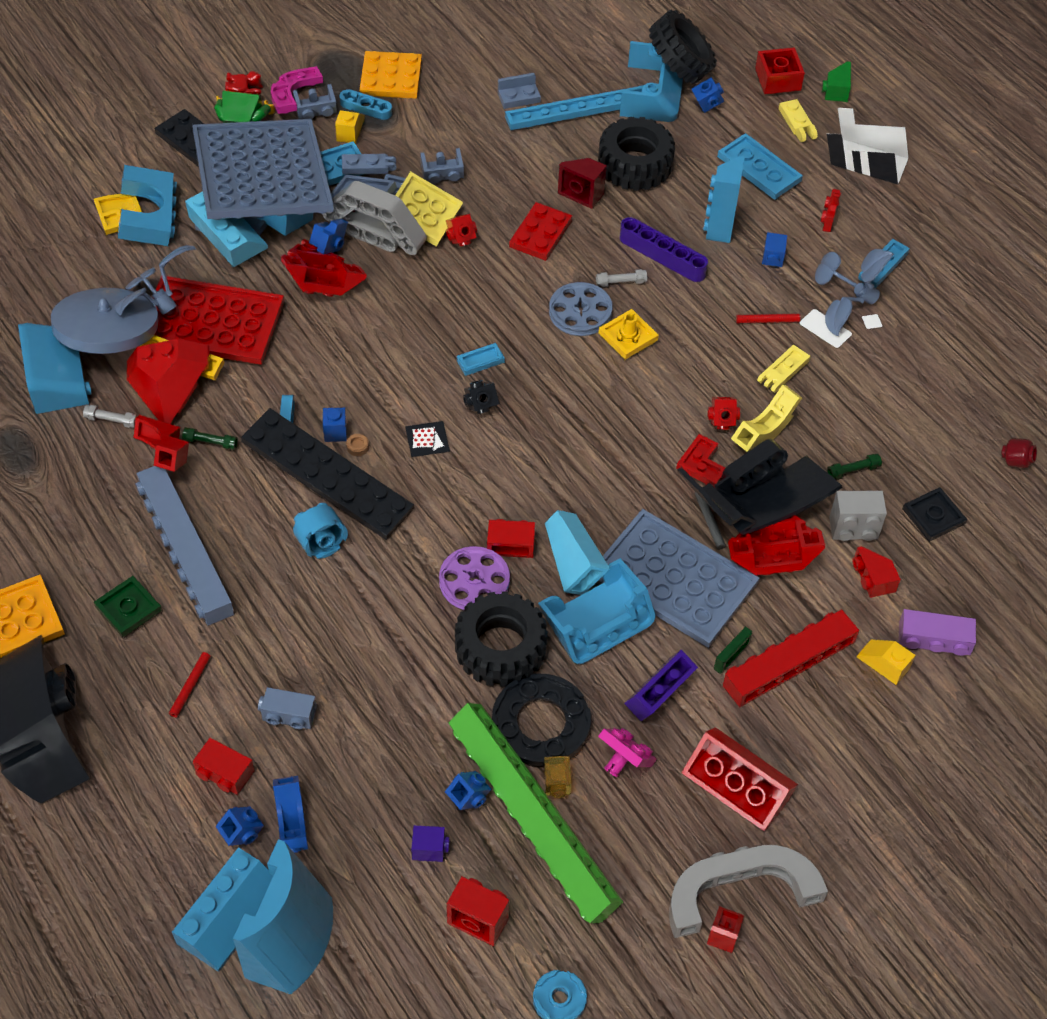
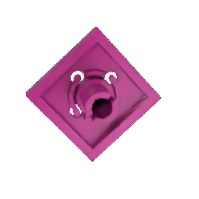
M604 728L598 736L616 751L604 767L607 772L610 770V774L618 777L627 761L639 768L652 767L657 760L652 755L653 751L643 743H640V745L632 740L634 736L624 728Z

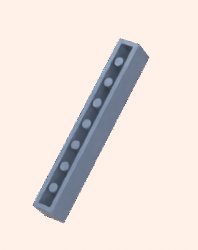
M153 466L136 473L139 481L135 483L140 496L144 495L146 498L143 500L148 513H153L154 516L151 518L156 530L161 529L162 531L160 537L164 547L169 546L171 550L168 554L173 565L178 564L180 568L177 569V573L181 582L186 581L188 585L186 592L191 601L195 599L197 603L194 608L199 619L204 618L208 626L233 616L232 602L166 470Z

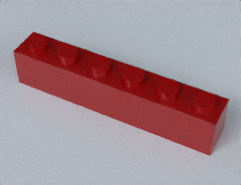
M842 609L836 613L830 612L820 622L816 624L810 623L802 632L798 634L793 633L786 637L784 642L769 646L764 653L749 657L739 667L733 666L725 673L723 687L740 708L856 642L859 629Z

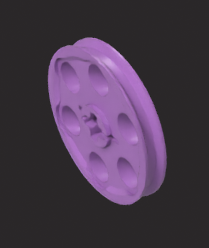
M471 546L459 549L445 559L440 568L439 584L446 600L455 607L464 610V607L469 602L475 603V598L481 593L495 592V594H502V591L508 592L510 573L506 562L499 554L484 547ZM467 557L470 559V563L461 565L458 563V559ZM489 558L494 563L490 566H485L481 561ZM452 573L458 578L455 581H447L445 576ZM476 576L479 577V580H478V579H474L473 581L470 580V577H471V578H475ZM495 576H501L504 578V581L496 584L491 579ZM459 591H464L468 594V597L458 599L455 597V594Z

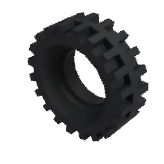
M671 9L667 11L649 29V37L653 40L651 43L656 47L657 54L661 55L664 59L663 62L670 66V70L672 72L675 71L680 79L684 78L685 82L695 84L716 67L717 59L714 58L715 53L711 50L712 46L710 43H707L705 40V35H702L699 32V28L695 27L690 19H686L684 14H679L677 10L672 11Z

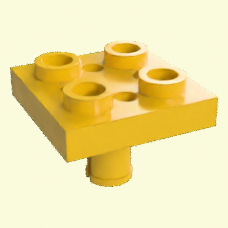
M633 309L599 327L598 332L625 360L655 343L659 338V335Z

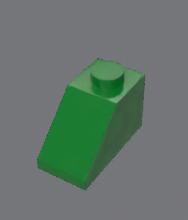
M847 61L828 72L827 80H823L822 92H825V100L848 102L851 89V62Z

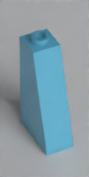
M557 510L545 522L563 590L566 593L582 595L610 569L575 513Z

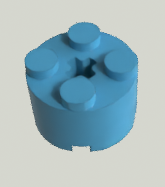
M320 503L305 512H300L294 518L293 533L310 557L316 556L317 559L328 557L341 548L339 544L342 540L346 541L347 528L327 503Z

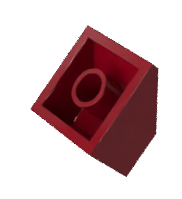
M591 158L561 162L559 164L558 194L593 209L604 195L607 165Z

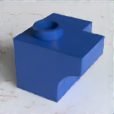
M338 219L330 223L325 221L314 224L309 243L316 246L317 251L322 254L339 251L344 244V235L348 222Z

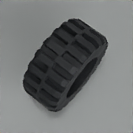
M634 116L628 117L625 120L622 118L617 123L613 122L603 131L599 143L598 162L607 165L606 179L608 181L611 180L613 185L617 187L622 186V189L628 190V188L633 189V191H639V189L649 190L652 186L654 188L659 186L671 174L675 141L669 130H665L664 125L661 123L657 124L653 119L647 120L645 117L634 118ZM638 151L645 153L647 155L633 156L627 154L626 152Z
M502 591V594L490 592L486 597L480 595L475 598V603L469 602L464 607V611L460 612L455 624V652L457 653L459 664L463 665V670L468 675L473 673V679L481 682L484 680L486 685L494 686V683L500 684V687H506L508 683L514 680L519 682L522 678L530 677L533 671L539 670L546 655L548 631L546 620L542 617V612L538 607L534 608V603L529 599L523 600L519 594L515 593L513 596L509 595V592ZM503 627L517 632L523 641L518 646L509 650H494L485 646L479 640V637L490 629Z

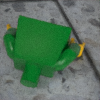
M223 91L222 99L216 96L217 102L214 109L218 119L223 123L262 121L268 114L275 113L274 105L268 104L267 100L264 101L263 105L260 95Z

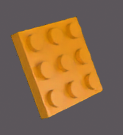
M365 51L360 93L376 97L417 99L422 54Z
M41 575L0 589V658L40 635L43 636L44 642L65 635Z

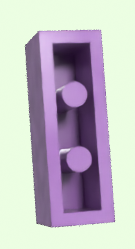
M904 609L899 621V644L909 649L920 648L933 652H949L959 656L971 655L976 644V619Z

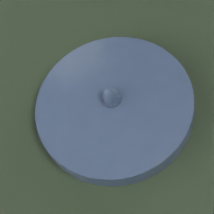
M119 288L89 289L64 298L53 308L51 313L52 332L60 343L74 350L97 354L117 353L136 348L154 336L158 329V311L156 306L154 307L147 298L139 296L129 303L122 314L119 315L114 309L115 305L124 297L134 293V291Z

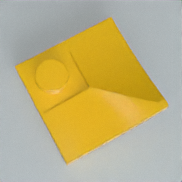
M114 194L94 198L106 235L118 232L121 209L142 212L136 196Z

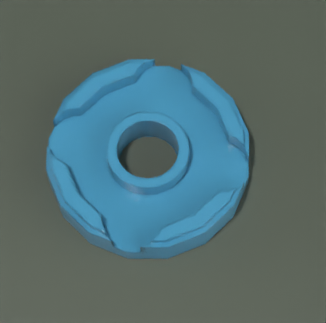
M560 970L550 971L544 974L535 985L533 992L534 1008L542 1019H578L583 1014L587 1003L586 988L582 980L574 973ZM557 991H561L567 995L568 999L564 1003H557L553 1000L552 995Z

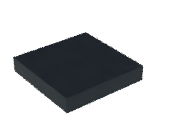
M941 487L905 503L902 508L929 542L965 525L967 522V518Z

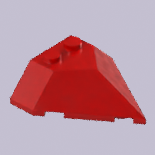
M303 239L301 244L298 243L291 248L287 255L283 254L281 256V261L300 289L307 294L318 292L329 297L343 295L367 277V274L360 266L344 263V258L332 252L322 254L317 251L316 246L310 244L306 239Z
M173 339L138 346L128 358L127 381L159 421L171 424L176 414L181 413L198 384L196 382L202 372H206L209 367V345L183 339Z
M794 515L743 535L739 532L735 538L732 537L728 541L731 560L754 575H770L773 573H790L803 570L825 549V542L821 530L816 527L811 529L806 526V521Z

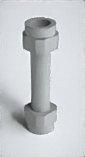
M636 269L635 273L607 275V272L596 274V284L601 287H608V283L635 281L636 284H643V282H647V272L642 269Z
M86 405L83 410L84 418L94 421L100 418L123 423L124 427L135 428V419L138 416L130 412H126L124 415L100 410L96 405Z

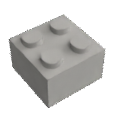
M837 491L829 516L832 540L848 541L863 539L870 541L878 539L887 514L883 491Z

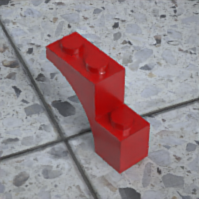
M142 415L136 417L133 438L141 440L155 449L154 466L175 472L187 463L189 442L179 439L180 427Z

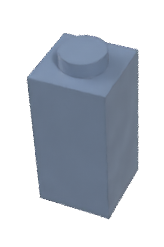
M268 687L265 695L260 697L258 703V710L261 711L263 721L272 725H290L294 729H311L317 709L315 696Z

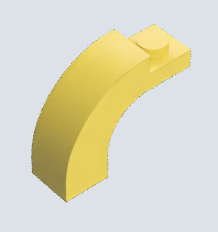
M782 385L768 407L755 419L743 421L731 439L746 452H749L767 439H774L793 418L792 413L802 397L788 386Z

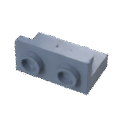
M535 73L498 79V96L503 109L541 102V96L536 86Z

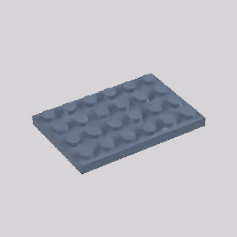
M644 509L638 513L603 555L608 565L621 558L646 586L655 616L708 648L750 595L760 579ZM601 577L598 581L604 583L603 577Z

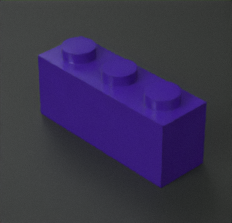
M681 649L670 657L624 704L642 721L653 714L698 667Z

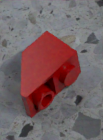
M857 547L852 563L854 569L859 572L861 585L864 590H867L869 597L872 598L896 592L901 579L893 561L865 547Z

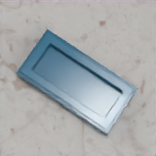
M493 343L458 355L457 362L464 375L467 376L505 363V358L497 344Z

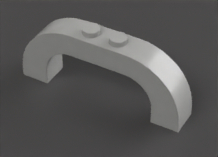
M762 845L752 848L744 846L727 854L724 852L715 853L710 858L691 865L682 873L674 886L670 901V926L674 938L699 933L702 920L697 908L696 899L700 893L708 888L757 876L772 875L784 880L791 887L799 908L824 902L828 890L818 869L810 860L797 851L778 845Z

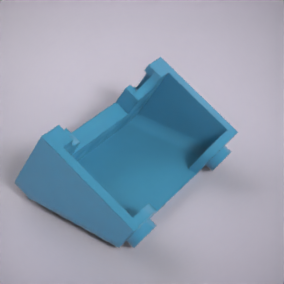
M33 323L18 324L26 383L35 413L40 414L89 404L88 395H91L92 392L90 383L85 382L79 351L60 343L52 332V326Z
M621 558L608 565L610 570L602 576L604 583L564 604L560 597L550 596L538 603L542 614L569 657L576 664L585 663L652 625L655 620V612L648 589Z

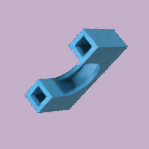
M124 165L121 194L147 198L153 201L159 207V210L143 213L121 209L118 239L168 246L169 239L174 238L175 226H171V223L175 221L176 213L172 211V208L175 209L176 196H173V194L176 193L177 182L173 181L174 173Z

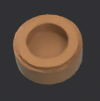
M362 434L351 435L346 441L347 451L353 456L366 454L369 449L367 437Z

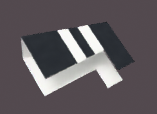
M838 108L841 134L827 133L831 165L898 184L908 161L905 127L855 124L853 109Z

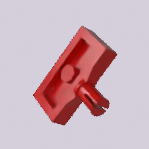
M832 189L831 197H826L824 208H827V211L823 210L820 221L824 223L822 231L831 232L836 207L839 206L840 190Z

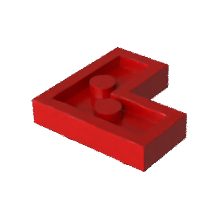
M698 434L678 461L676 469L682 467L691 477L706 485L709 483L717 484L723 479L722 473L725 467L710 460L718 448V443Z

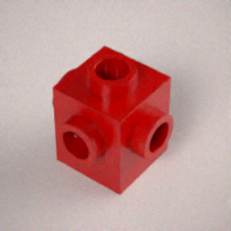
M463 214L446 220L448 227L446 234L449 241H452V244L459 243V246L471 244V239L477 238V226L472 221L470 214Z
M712 397V407H708V420H711V423L717 426V429L728 430L730 426H736V420H740V407H737L736 398Z

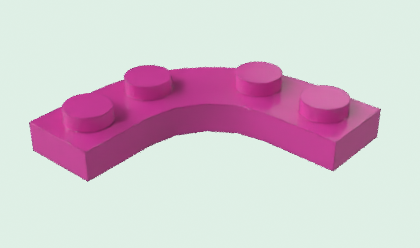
M317 66L287 72L279 77L278 82L272 84L271 100L278 114L297 111V104L292 96L293 90L303 86H314L323 83V76Z

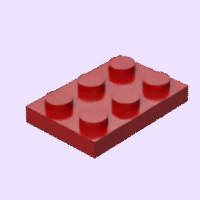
M535 202L509 241V247L546 261L572 222V215Z

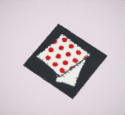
M443 421L405 426L411 457L450 452Z

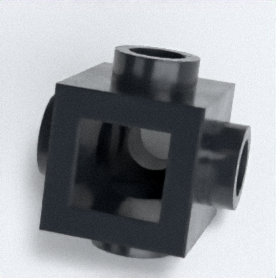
M482 380L470 383V387L464 388L465 395H463L465 406L469 407V410L477 411V414L490 411L489 407L500 404L493 382L483 383Z

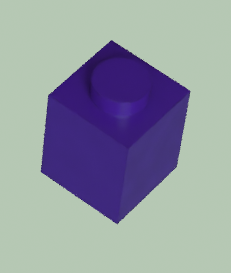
M414 825L411 848L412 860L443 862L444 853H449L450 837H445V827Z

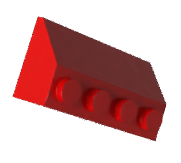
M716 727L705 732L681 772L763 831H766L798 786L793 780Z

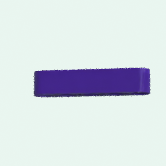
M628 217L622 220L620 241L623 244L691 281L701 282L705 279L708 259L704 255L635 218Z

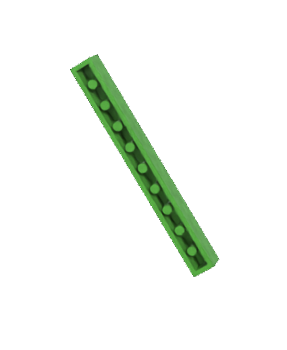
M467 703L448 722L453 729V735L466 747L467 755L480 767L481 775L492 784L496 796L504 801L508 807V813L518 821L522 833L536 847V853L549 865L550 873L561 882L567 897L574 901L580 909L579 914L589 923L603 922L623 903L622 899L481 704Z

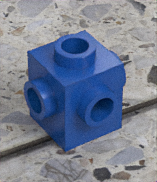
M712 77L692 88L704 113L724 102L721 96L724 91L719 82L715 84Z
M476 771L461 772L453 779L445 793L460 810L482 806L491 788L480 773Z
M249 806L228 809L215 827L228 846L240 844L248 845L254 842L264 825L258 818L257 813Z

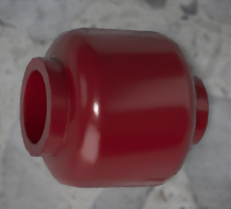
M1011 438L1007 445L1002 447V458H1005L1008 466L1028 468L1031 463L1036 461L1037 447L1029 439Z

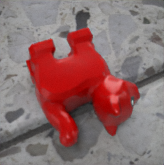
M251 71L247 75L227 73L226 91L261 95L260 89L263 88V85L261 83V75L257 72Z

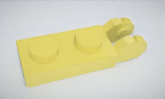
M797 99L779 103V111L800 142L806 141L805 132H807L812 140L818 137L815 126L811 123Z

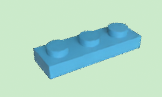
M892 239L882 249L892 252L894 255L878 276L870 282L874 284V288H877L908 255L909 247ZM861 271V272L859 273L858 279H859L860 281L864 282L863 279L861 278V274L863 273V272Z

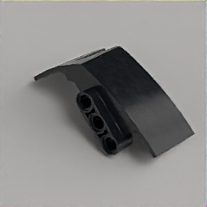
M773 439L763 441L728 465L723 470V480L717 484L709 483L701 487L682 467L677 469L687 484L727 524L733 525L743 535L792 517L843 488L837 480L807 455L783 469L782 465L787 461L788 453Z
M42 635L0 658L1 773L16 788L39 803H43L90 779V775L69 742L68 732L64 725V713L76 708V678L67 663L54 669L51 667L44 656V638Z

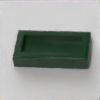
M745 626L716 657L714 665L716 672L719 674L723 673L746 649L751 641L752 630Z

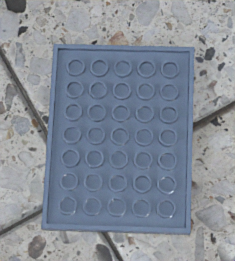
M312 119L192 125L207 219H240L253 216H284L286 214L304 215L306 213L323 214L333 212V201Z

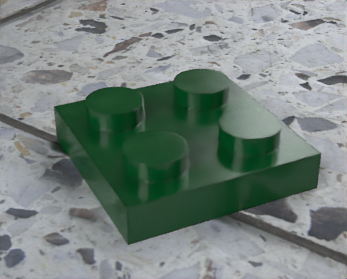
M131 576L93 602L95 608L122 638L162 611L161 605L134 576Z

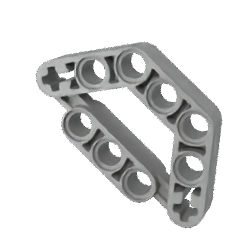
M353 181L332 198L333 212L322 214L328 222L338 219L347 221L346 233L389 252H394L398 246H401L406 253L415 255L427 240L425 232L399 197L360 181Z

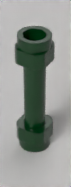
M187 427L184 428L182 433V440L194 443L196 441L222 445L223 448L236 450L238 444V437L225 435L224 437L198 432L197 429Z
M870 454L864 460L849 464H832V466L827 467V473L836 480L842 478L843 474L864 468L869 470L877 469V467L882 466V460L879 454Z

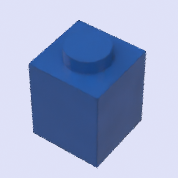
M767 232L762 264L783 266L787 235Z
M345 407L323 408L325 442L347 441Z

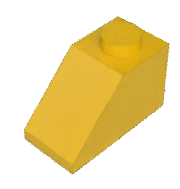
M340 110L335 123L336 141L345 143L354 141L356 144L365 115Z
M871 639L859 652L857 658L897 685L910 670L915 654L896 641Z

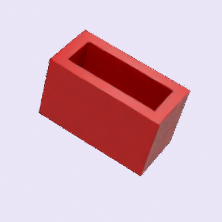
M504 519L489 520L487 549L505 557L533 558L535 522L525 520L506 521Z
M212 738L208 739L193 760L195 773L200 779L204 781L211 780L224 792L229 793L231 791L237 795L255 771L252 759Z

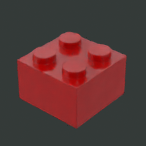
M795 47L758 51L755 70L764 94L801 91L805 72Z
M461 876L446 903L447 924L494 947L509 920L510 899L499 890L491 891L483 887V884L474 878L467 879Z

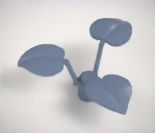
M191 245L179 247L159 263L166 291L163 289L156 291L147 280V277L155 273L156 269H148L140 277L133 279L125 289L130 290L135 286H140V283L144 281L152 291V297L145 292L146 288H142L121 299L115 305V311L121 315L125 307L139 296H144L152 302L154 307L157 306L162 315L176 307V303L171 298L173 293L169 288L164 267L175 256L188 250H196V248Z
M882 249L870 251L861 265L863 272L861 278L864 283L858 284L836 272L841 264V258L837 253L829 252L824 255L821 264L816 269L815 281L820 285L827 284L834 274L855 287L854 293L857 297H842L841 301H833L827 309L825 323L829 331L834 335L839 336L842 326L847 321L852 311L851 301L860 303L865 301L868 304H874L878 300L880 292L870 282L878 276L894 255L892 252Z

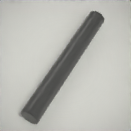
M695 492L694 494L717 549H723L726 545L710 506Z

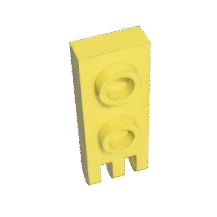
M792 345L758 377L757 381L759 383L765 381L764 386L767 388L774 384L771 387V391L775 393L809 362L810 355Z

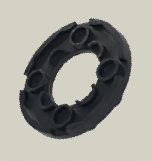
M531 674L530 677L521 679L519 682L517 680L512 681L500 692L493 706L492 720L523 763L533 766H551L572 758L584 746L590 732L591 712L584 699V695L571 682L555 675ZM545 700L559 706L566 720L565 727L559 736L550 738L547 741H536L522 733L517 723L518 713L523 706L532 701Z

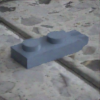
M342 154V175L386 174L388 171L396 170V158L387 154Z

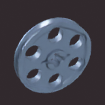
M585 282L570 283L560 287L552 295L549 303L550 319L558 329L567 334L575 336L592 335L599 332V327L610 322L612 317V301L602 288L594 284ZM591 292L594 293L595 296L587 297L585 296V294ZM572 293L575 296L572 298H567L564 296V294ZM579 302H581V308L583 309L582 316H580ZM598 306H605L607 310L599 311L596 308ZM556 307H563L565 310L557 312L554 309ZM569 320H573L577 324L570 326L567 325L566 322ZM595 320L598 323L596 325H589L587 321Z

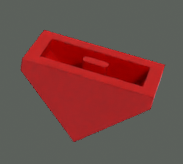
M719 906L707 944L732 953L744 915Z

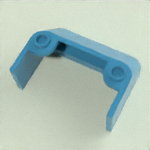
M630 41L628 67L661 71L659 84L647 83L642 87V92L622 90L620 116L645 117L648 120L673 122L678 118L683 78L680 79L675 71L672 72L670 70V66L663 62L664 59L661 55L657 54V49L652 43Z

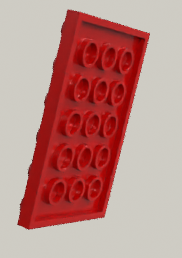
M162 276L156 291L160 289L166 291ZM166 276L169 288L173 293L171 298L177 306L164 315L157 308L158 329L154 334L155 336L167 340L183 339L208 344L209 354L262 365L285 301L284 295Z

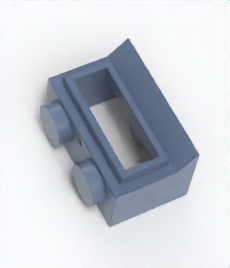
M331 84L327 85L328 95L317 97L316 89H310L308 91L309 99L299 100L297 90H293V98L297 104L298 119H313L315 116L321 115L329 117L333 113H337L336 99Z
M460 148L456 149V159L445 160L444 153L438 152L436 154V161L426 162L425 154L420 153V167L423 179L431 184L439 183L441 180L457 181L460 178H464V165Z

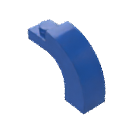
M291 776L273 779L279 838L285 841L294 853L308 849L299 777Z

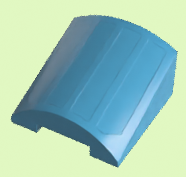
M278 839L267 863L269 873L273 875V878L255 917L244 913L233 941L246 979L291 995L310 977L325 953L333 925V901L329 893L285 841Z

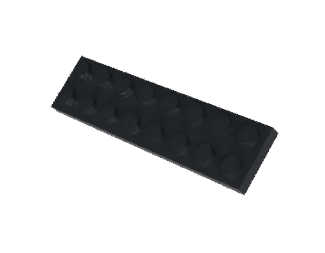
M271 408L241 437L242 443L385 540L388 539L414 509L413 503Z

